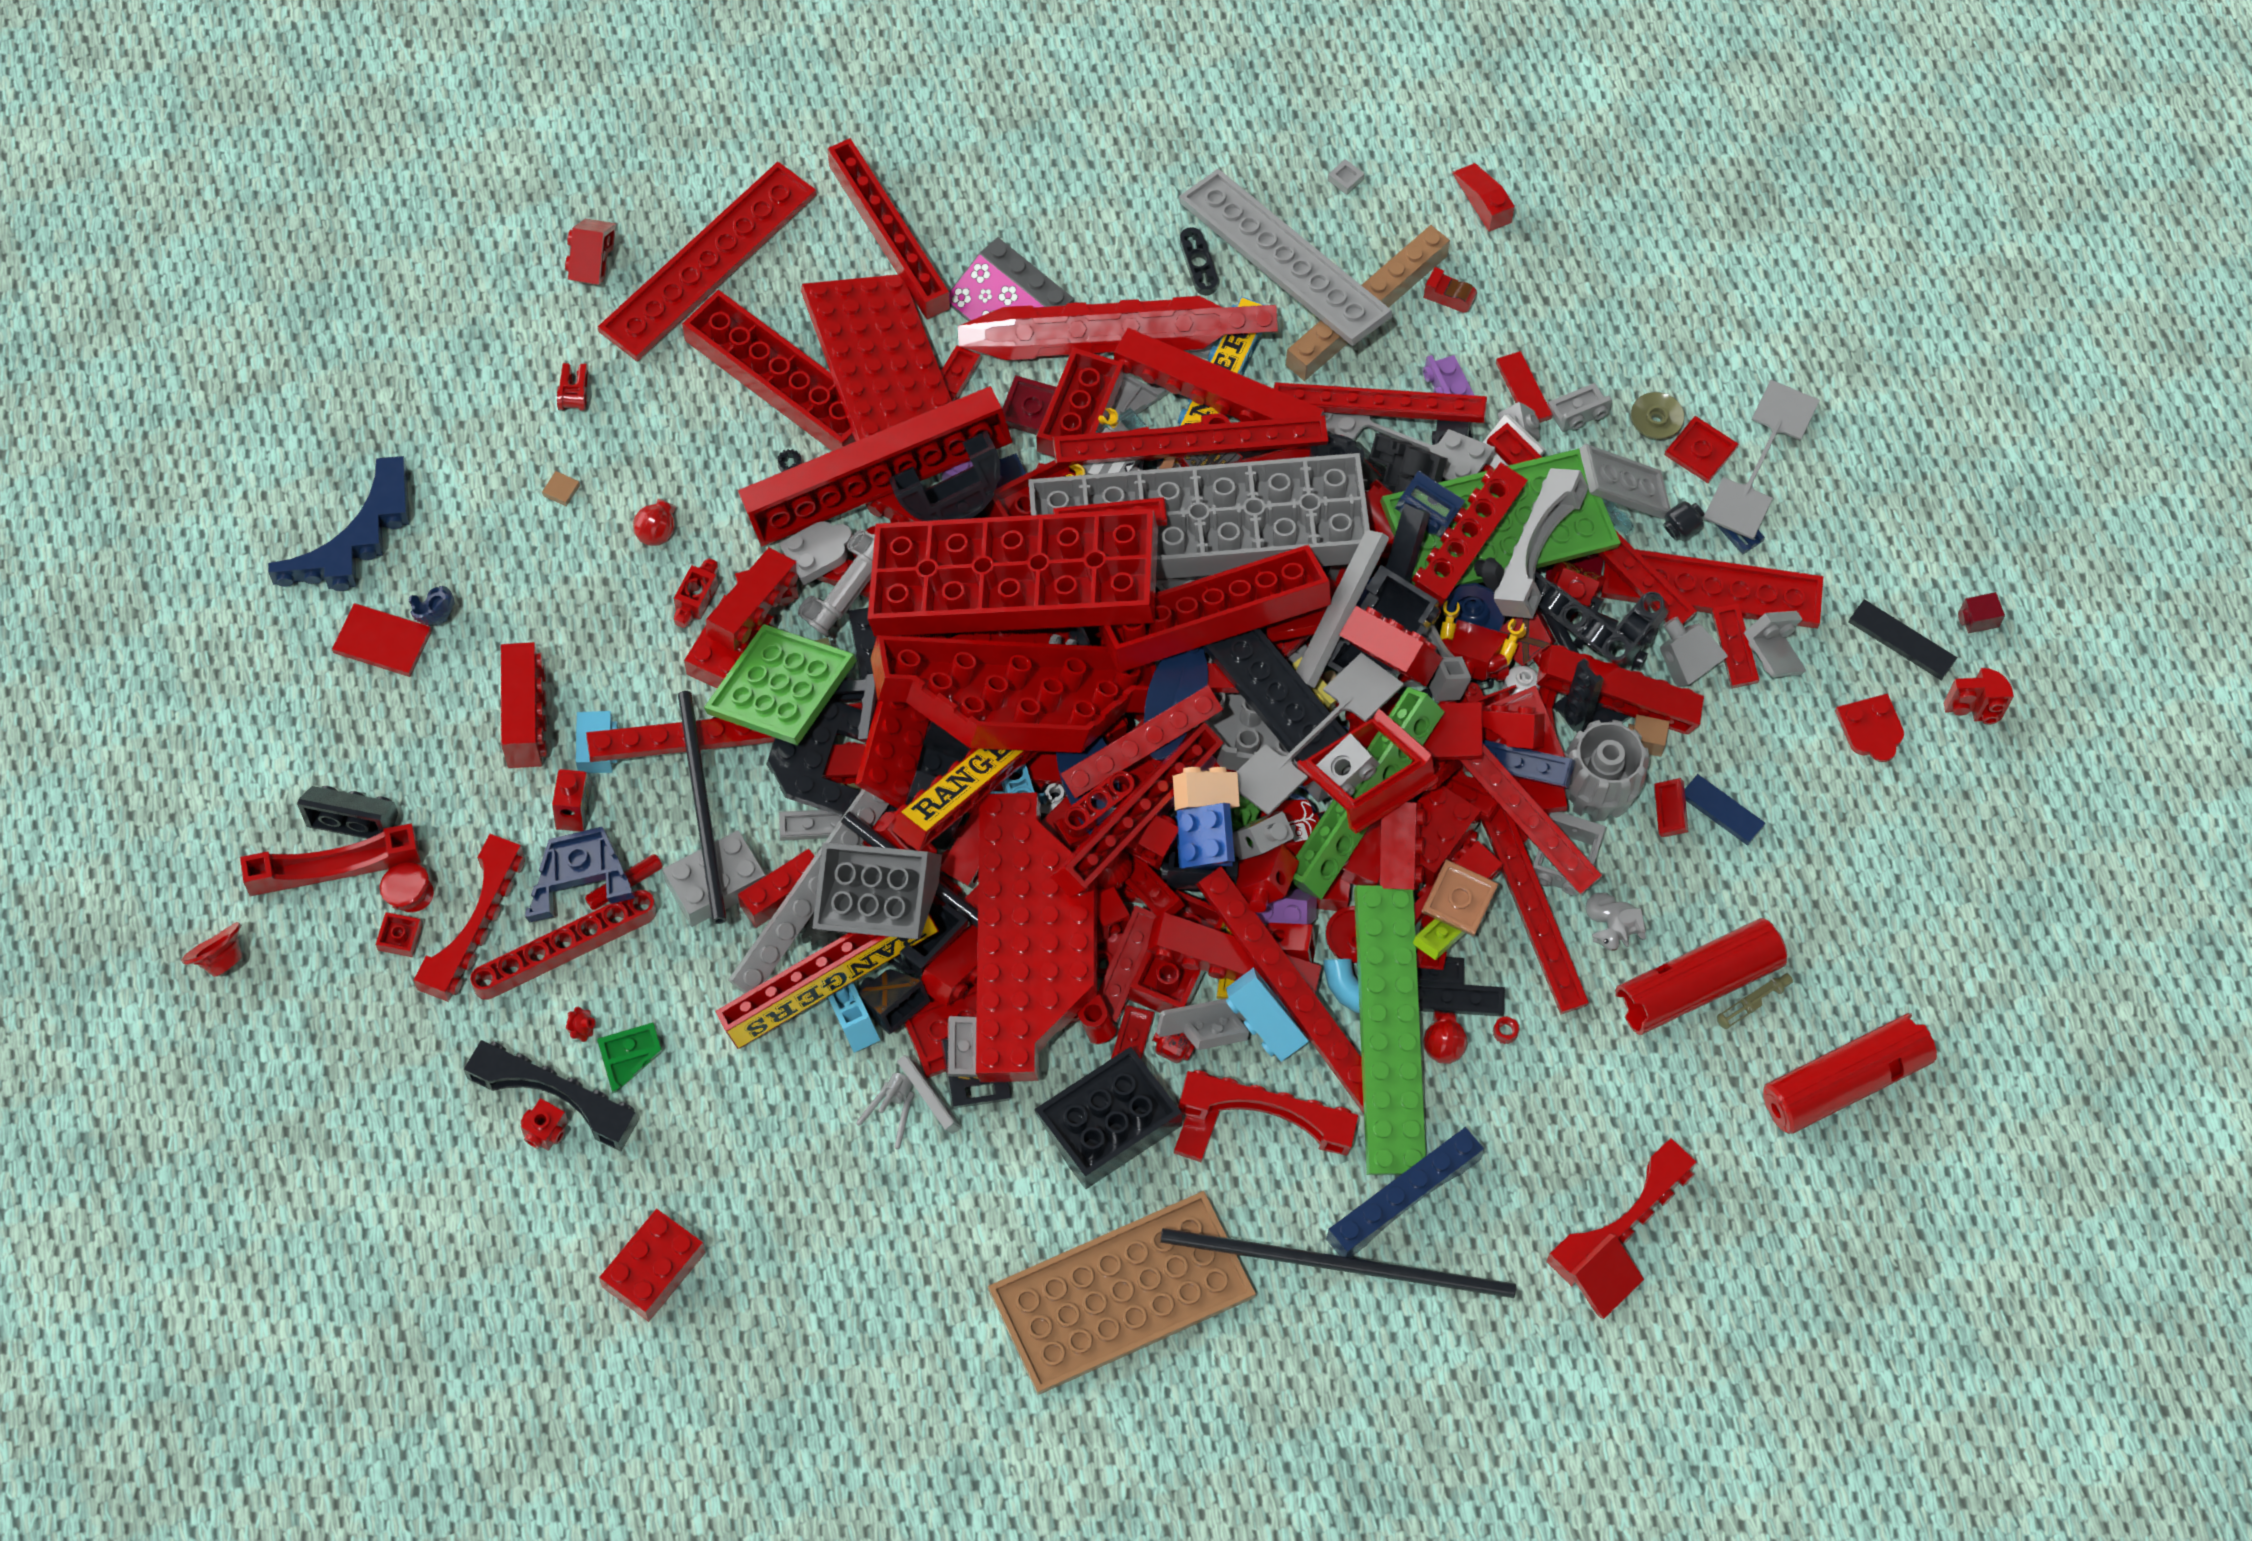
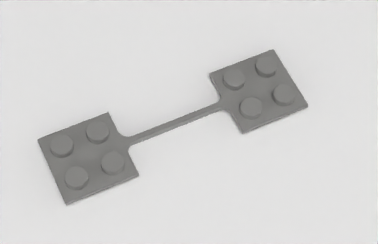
M1770 380L1751 419L1769 427L1772 431L1761 457L1746 484H1739L1725 477L1722 478L1703 519L1752 540L1754 539L1773 498L1756 491L1752 483L1777 434L1783 433L1801 441L1820 401L1819 399Z
M1323 412L1327 433L1344 435L1355 440L1363 428L1369 427L1448 458L1443 474V479L1445 480L1479 473L1495 451L1493 446L1450 429L1447 430L1439 443L1430 445L1372 422L1370 420L1372 415Z
M1360 653L1323 688V691L1339 703V706L1287 756L1279 755L1266 744L1236 771L1238 772L1239 793L1269 816L1308 778L1307 775L1292 764V759L1343 711H1351L1367 722L1404 684L1363 653Z

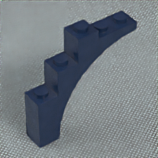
M404 456L376 458L375 477L368 498L351 523L331 541L295 558L268 563V573L273 585L277 584L282 587H288L298 582L318 584L321 580H326L328 589H334L335 591H346L349 587H356V558L372 560L376 556H383L382 527L399 529L402 525H409L408 474Z

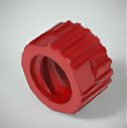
M1503 1016L1497 1019L1492 1032L1497 1041L1509 1044L1516 1040L1520 1029L1516 1020ZM1503 1025H1508L1512 1029V1034L1504 1035L1499 1029Z

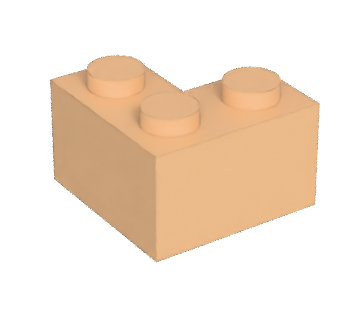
M1201 767L1183 768V773L1173 775L1175 810L1219 803H1230V809L1240 807L1238 772H1226V767L1209 768V771H1201Z

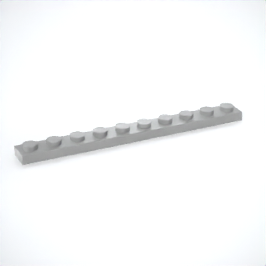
M862 789L844 816L850 811L872 828L889 803ZM840 820L825 843L860 846L864 840L842 824ZM822 847L728 979L730 983L744 994L767 980L813 914Z

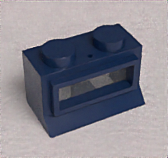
M1418 471L1400 497L1395 509L1402 513L1404 503H1408L1430 512L1426 531L1441 538L1458 514L1465 500Z

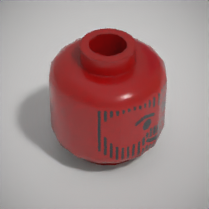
M1155 1032L1152 1041L1156 1042V1054L1174 1063H1180L1182 1060L1188 1061L1195 1047L1184 1033L1159 1037Z

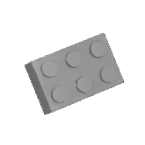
M739 830L715 842L725 910L739 903L738 894L765 877L763 870ZM700 849L662 869L665 883L691 927L711 917L702 851Z

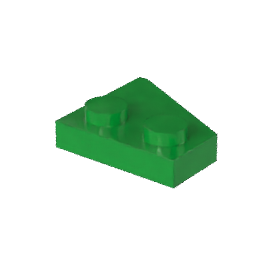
M653 1022L597 1038L612 1093L618 1092L662 1052Z

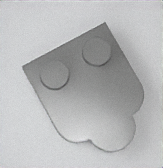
M817 522L783 540L779 545L785 556L797 561L796 574H798L802 584L806 585L839 567L846 561L848 555L846 548L852 537V532L844 524L832 526L828 522Z

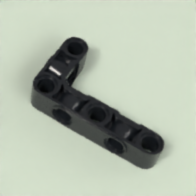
M1535 572V580L1540 582L1538 589L1542 595L1538 607L1596 652H1600L1616 665L1623 666L1632 661L1639 650L1649 641L1669 612L1668 603L1659 593L1648 592L1640 598L1632 610L1614 629L1554 583L1552 584L1541 574ZM1660 601L1659 610L1653 613L1648 612V606L1651 602ZM1576 612H1581V621L1571 624V616ZM1618 645H1625L1624 654L1614 657V648Z

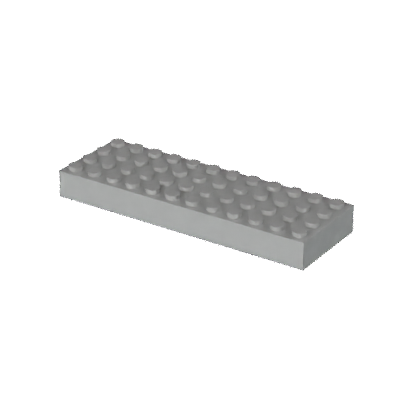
M1360 453L1029 479L1031 515L1054 514L1053 508L1164 497L1167 525L1158 526L1156 579L1214 575L1308 544L1321 566L1349 564L1365 531L1370 530Z

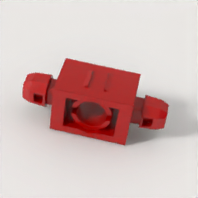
M707 558L699 568L691 565L673 598L676 609L674 615L675 625L685 628L693 617L701 620L718 588L716 575L718 571L717 561ZM699 586H701L702 592L700 594L693 595L692 599L690 597V594L694 591H699Z

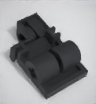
M1381 433L1375 434L1369 459L1387 466L1384 480L1381 483L1392 493L1405 491L1418 471L1437 483L1442 482L1448 459L1416 447L1410 442L1394 439Z

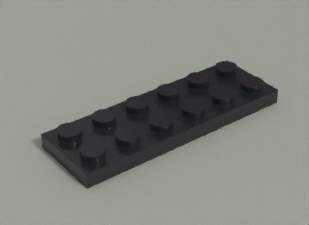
M1260 628L1202 646L1204 651L1289 753L1330 714ZM1334 719L1294 757L1295 761L1301 760L1303 762L1345 736L1347 732Z

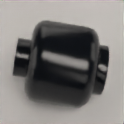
M1681 501L1665 514L1663 526L1674 540L1687 541L1704 527L1702 517L1705 514L1698 504L1693 503L1691 505L1686 501Z

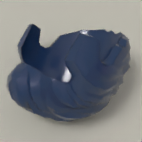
M446 586L431 589L424 602H420L417 595L409 596V603L412 606V611H410L412 617L417 622L428 626H439L446 622L455 605L453 594Z

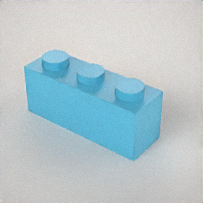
M1254 967L1226 988L1228 995L1227 1004L1235 1014L1240 1012L1246 1019L1244 1021L1245 1026L1252 1035L1258 1033L1263 1039L1261 1043L1263 1048L1271 1057L1276 1055L1282 1062L1309 1042L1308 1037Z

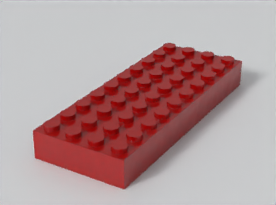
M1138 509L878 523L875 525L868 621L873 634L877 637V635L900 636L1154 623L1158 525L1154 510Z

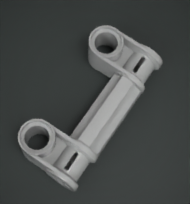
M862 529L857 531L847 544L848 550L857 557L826 599L821 601L811 595L802 602L798 609V615L825 637L829 636L828 631L838 618L841 619L844 616L845 612L871 579L875 534L872 535Z

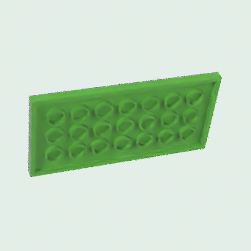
M1579 449L1508 466L1528 481L1456 586L1484 582L1482 577H1478L1474 570V564L1479 559L1486 560L1492 557L1505 570V567L1509 565L1514 547L1518 544L1523 533V526L1530 517L1533 503L1540 494L1542 483L1547 478L1551 468L1580 470L1587 483ZM1487 471L1439 482V484L1465 500L1462 507L1468 509L1471 503L1467 500L1476 487L1480 490L1482 489L1484 483L1481 480ZM1416 488L1411 494L1444 517L1450 511L1440 503H1437L1435 506L1431 505L1427 501L1429 496ZM1588 488L1580 509H1574L1566 515L1549 535L1540 552L1536 568L1618 548L1620 540L1602 498L1590 494ZM1404 491L1382 496L1380 500L1394 537L1401 513L1395 509V506ZM1491 493L1494 497H1498L1495 493ZM1477 512L1479 516L1485 517L1482 513ZM1452 521L1449 527L1454 529L1457 523ZM1426 530L1411 580L1420 567L1426 569L1429 565L1425 560L1434 547L1440 549L1443 545L1439 541L1440 537L1430 534ZM1463 532L1466 536L1471 537L1469 533ZM1449 552L1452 556L1458 557L1454 552ZM1435 572L1438 576L1444 577L1440 572Z

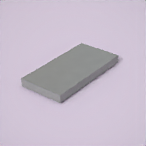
M1584 444L1579 448L1590 494L1664 519L1665 514L1671 510L1661 470L1589 444Z

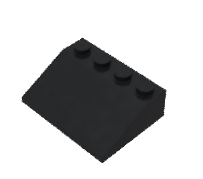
M1131 1046L1034 1109L1068 1167L1085 1189L1094 1185L1182 1126V1112Z

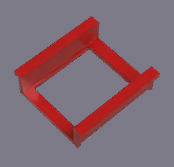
M1380 709L1377 710L1374 717L1303 762L1301 760L1297 762L1298 769L1308 776L1302 785L1306 786L1310 782L1315 781L1346 810L1349 828L1355 834L1438 782V777L1434 775L1432 754ZM1378 731H1380L1414 762L1356 799H1353L1316 765L1350 733L1366 748L1370 745Z

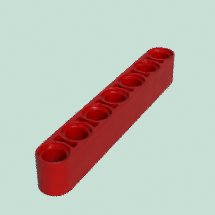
M646 890L635 891L634 899L608 904L473 970L470 977L475 994L483 1000L492 999L654 920L657 912L653 896ZM643 904L649 906L646 910L639 911L636 909L638 906ZM615 917L623 918L619 923L610 922ZM590 929L597 930L594 935H584ZM563 942L571 943L567 948H558L559 944ZM535 955H544V958L540 961L532 960ZM511 967L518 968V970L515 973H505L506 970ZM483 980L492 981L488 986H479Z

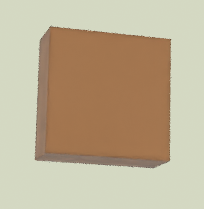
M555 471L543 489L542 494L544 497L567 507L580 487V483L571 477Z

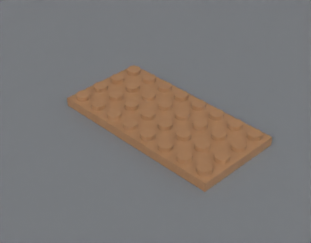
M1204 1191L988 1286L991 1298L1037 1395L1255 1298L1256 1293L1235 1254L1160 1243L1162 1228L1227 1238Z

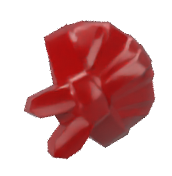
M658 498L656 504L640 509L633 521L634 534L638 540L648 546H659L667 542L674 532L675 521L673 514L677 507Z
M1434 1011L1432 1020L1434 1022L1425 1031L1423 1039L1424 1049L1428 1057L1437 1063L1451 1064L1458 1061L1465 1053L1467 1036L1464 1029L1456 1022V1015L1454 1013Z

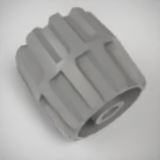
M1597 720L1589 723L1584 732L1578 731L1565 752V757L1575 760V765L1569 787L1564 788L1566 800H1570L1573 803L1572 811L1577 815L1582 816L1584 813L1591 815L1593 821H1605L1608 815H1612L1615 818L1621 816L1635 801L1644 786L1649 763L1648 748L1643 747L1641 743L1642 736L1635 729L1631 730L1625 727L1623 722L1617 720L1604 723Z

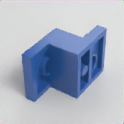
M1230 803L1177 810L1175 821L1178 827L1179 868L1210 870L1217 869L1220 866L1222 868L1232 866L1235 858Z

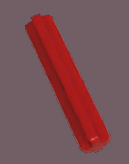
M652 854L626 870L625 874L631 887L662 869V862L656 854ZM606 883L585 896L586 903L592 910L608 902Z

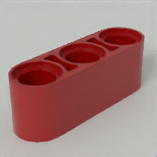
M1117 771L1070 806L1065 812L1062 823L1065 833L1071 837L1079 838L1108 817L1133 791V777L1128 772ZM1115 783H1123L1127 786L1128 790L1118 792L1114 789L1113 785ZM1093 800H1101L1105 803L1106 807L1095 809L1091 802ZM1071 817H1079L1084 824L1076 827L1070 824L1069 819Z

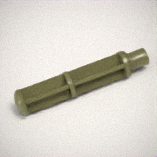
M1786 973L1780 978L1771 979V981L1742 998L1730 1008L1717 1015L1718 1024L1723 1029L1730 1028L1761 1007L1762 998L1772 991L1782 994L1785 987L1793 983L1792 977ZM1740 1002L1743 1005V1007H1741L1728 1017H1725L1723 1015L1725 1012H1727ZM1743 1010L1747 1011L1746 1015L1729 1024L1728 1020Z

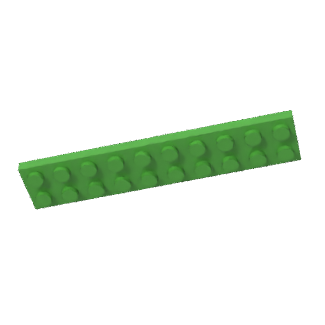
M1357 885L1354 888L1366 1173L1367 1175H1401L1426 1156L1416 946L1413 944L1415 939L1413 890L1383 889L1382 886Z

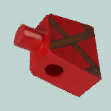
M1537 607L1533 618H1512L1516 620L1513 631H1519L1523 623L1527 630L1524 637L1517 639L1516 643H1518V646L1513 655V659L1521 666H1529L1535 662L1539 667L1541 655L1552 644L1555 645L1557 643ZM1510 620L1500 629V632L1508 634V639L1511 634L1508 630Z

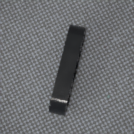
M1186 228L1180 234V247L1194 288L1201 295H1211L1217 290L1218 277L1204 236L1197 228ZM1188 237H1192L1193 240H1196V249L1192 250V244L1190 240H1187ZM1194 258H1203L1206 263L1203 266H1195L1191 261ZM1203 273H1205L1207 282H1210V286H1206L1205 283H1202Z

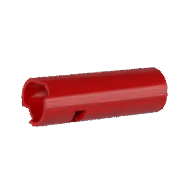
M1759 918L1616 986V997H1623L1628 1009L1625 1019L1631 1029L1636 1034L1643 1035L1683 1014L1689 1013L1785 967L1788 955L1786 945L1772 922L1765 918Z
M1907 1013L1765 1084L1766 1086L1763 1089L1765 1106L1769 1110L1774 1123L1787 1134H1794L1934 1063L1937 1059V1050L1931 1033L1925 1025H1916L1910 1019L1912 1018V1013Z

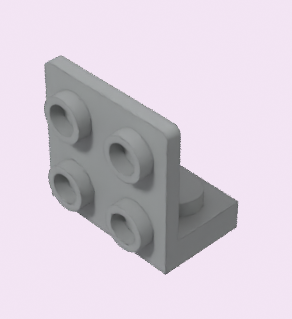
M1797 611L1765 613L1744 632L1749 641V646L1757 653L1763 663V668L1772 677L1802 675L1806 672L1802 662L1785 638L1796 630L1795 626L1803 620Z

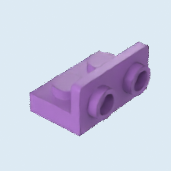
M1432 355L1426 357L1423 375L1426 382L1432 383L1434 387L1433 393L1474 395L1455 355L1437 361L1434 360Z

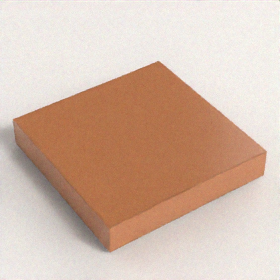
M1446 860L1422 909V913L1474 937L1498 887V883Z

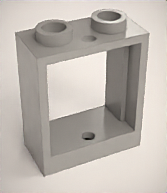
M1563 812L1550 813L1549 817L1567 837L1592 845L1588 860L1594 865L1606 826ZM1538 849L1533 868L1540 885L1546 887L1552 885L1561 888L1566 894L1578 895V892L1559 871L1541 866L1544 855Z

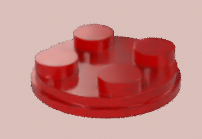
M1348 906L1338 910L1331 916L1326 926L1325 937L1328 947L1336 958L1352 959V963H1357L1355 906Z

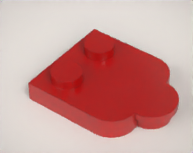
M1888 693L1836 707L1835 713L1850 748L1856 754L1870 755L1879 762L1890 761L1895 756L1896 747L1901 744L1904 738V730Z

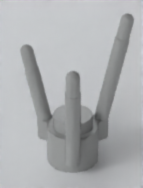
M893 1073L889 1082H885L879 1094L856 1122L858 1126L862 1125L884 1097L885 1099L879 1108L880 1113L885 1111L890 1102L900 1104L901 1101H904L895 1149H900L910 1103L915 1095L910 1091L913 1086L910 1079L903 1074Z

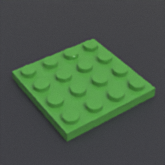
M763 624L706 703L704 709L708 715L798 745L857 660L853 653Z

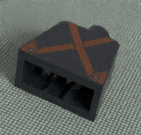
M892 969L884 971L876 979L866 977L861 983L859 996L867 1013L889 1035L930 1002L920 979Z

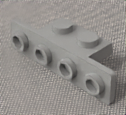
M1228 998L1163 1010L1160 1014L1156 1033L1159 1037L1184 1033L1197 1050L1247 1041L1249 1030L1241 1022L1246 1020L1240 1012L1235 1014L1227 1004L1226 1000Z

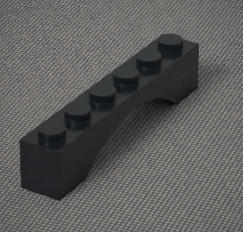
M481 1040L463 1069L468 1080L492 1091L524 1087L556 1095L569 1103L582 1115L589 1125L595 1140L618 1151H622L638 1123L636 1112H634V1108L624 1102H619L618 1104L608 1100L609 1097L599 1090L591 1092L583 1088V1085L573 1078L568 1077L567 1080L557 1076V1072L552 1068L544 1065L540 1068L532 1064L528 1057L519 1053L516 1056L506 1052L505 1047L494 1041H491L489 1044Z

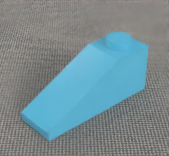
M853 982L828 996L830 1004L854 1053L880 1041Z

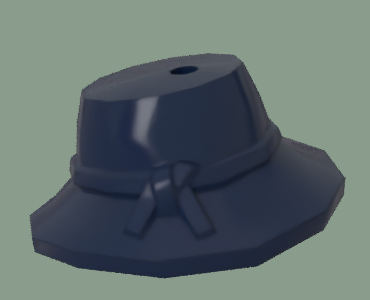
M1477 583L1460 584L1453 589L1446 601L1448 600V612L1456 611L1457 602L1460 605V613L1454 618L1455 624L1457 620H1461L1500 632L1505 616L1502 615L1495 603L1494 592L1491 589ZM1442 605L1440 608L1442 621L1445 622L1446 616L1444 615Z

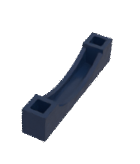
M1464 1127L1330 1227L1326 1240L1339 1256H1354L1406 1210L1438 1187L1457 1176L1459 1177L1479 1162L1484 1152L1483 1146Z

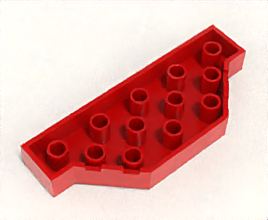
M877 635L870 658L878 701L906 702L967 747L975 749L1081 753L1125 712L1144 713L1148 688L1156 670L1154 661L1119 673L1106 646Z
M1037 792L988 794L979 801L976 1075L980 1083L1039 1081V1052L1058 1031L1060 1032L1076 1016V1013L1087 1002L1089 1003L1097 995V881L1095 878L1086 889L1070 898L1050 877L1070 857L1072 852L1041 824V803Z

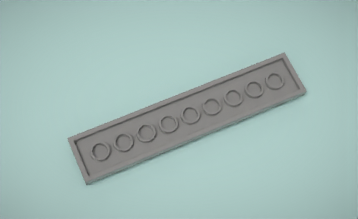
M1215 170L1179 196L1181 205L1351 346L1392 318V310L1221 170Z

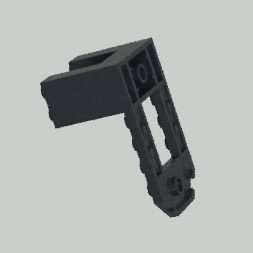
M829 699L798 745L775 738L766 765L771 774H774L780 785L779 788L785 798L841 817L844 816L860 793V790L824 779L822 775L836 733L858 740L861 709ZM931 720L926 730L915 776L904 803L907 805L912 802L915 795L921 789L927 790L938 775L944 776L954 762L964 760L967 753L972 749ZM889 804L882 815L886 812L897 811L898 808ZM963 816L930 843L935 848L947 850Z

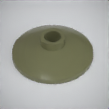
M1650 392L1640 396L1634 402L1631 409V420L1634 427L1644 436L1652 439H1666L1674 436L1681 429L1684 422V411L1680 403L1672 396L1661 392ZM1652 418H1659L1660 422L1654 421Z

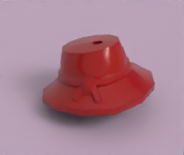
M236 922L214 937L200 943L184 955L181 959L182 963L185 965H198L213 977L229 970L243 957L238 939V933L242 925Z

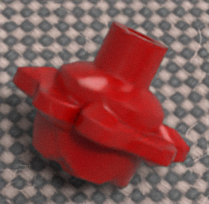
M575 1007L574 1011L568 1012L566 1029L570 1033V1037L572 1039L577 1038L581 1042H585L588 1037H592L595 1019L591 1017V1011Z

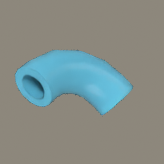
M1352 959L1323 960L1328 988L1340 1004L1355 1013H1360L1358 980L1353 973Z

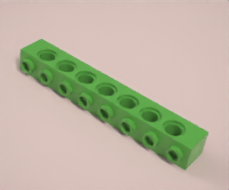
M1407 687L1388 717L1420 745H1423L1444 711L1428 694ZM1378 731L1367 748L1380 765L1376 768V772L1371 778L1363 780L1355 788L1351 796L1353 799H1356L1394 775L1413 761L1380 731ZM1333 799L1295 858L1299 861V864L1291 882L1302 892L1322 899L1369 826L1355 834L1349 828L1346 810Z

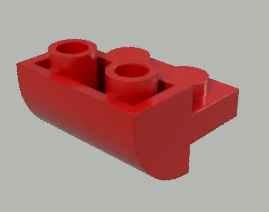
M1981 668L1976 678H1958L1954 680L1943 702L1945 713L1954 712L1958 716L1972 712L1974 721H1983L1984 724H1995L2002 720L2014 694L2012 686L2005 676L1993 669Z

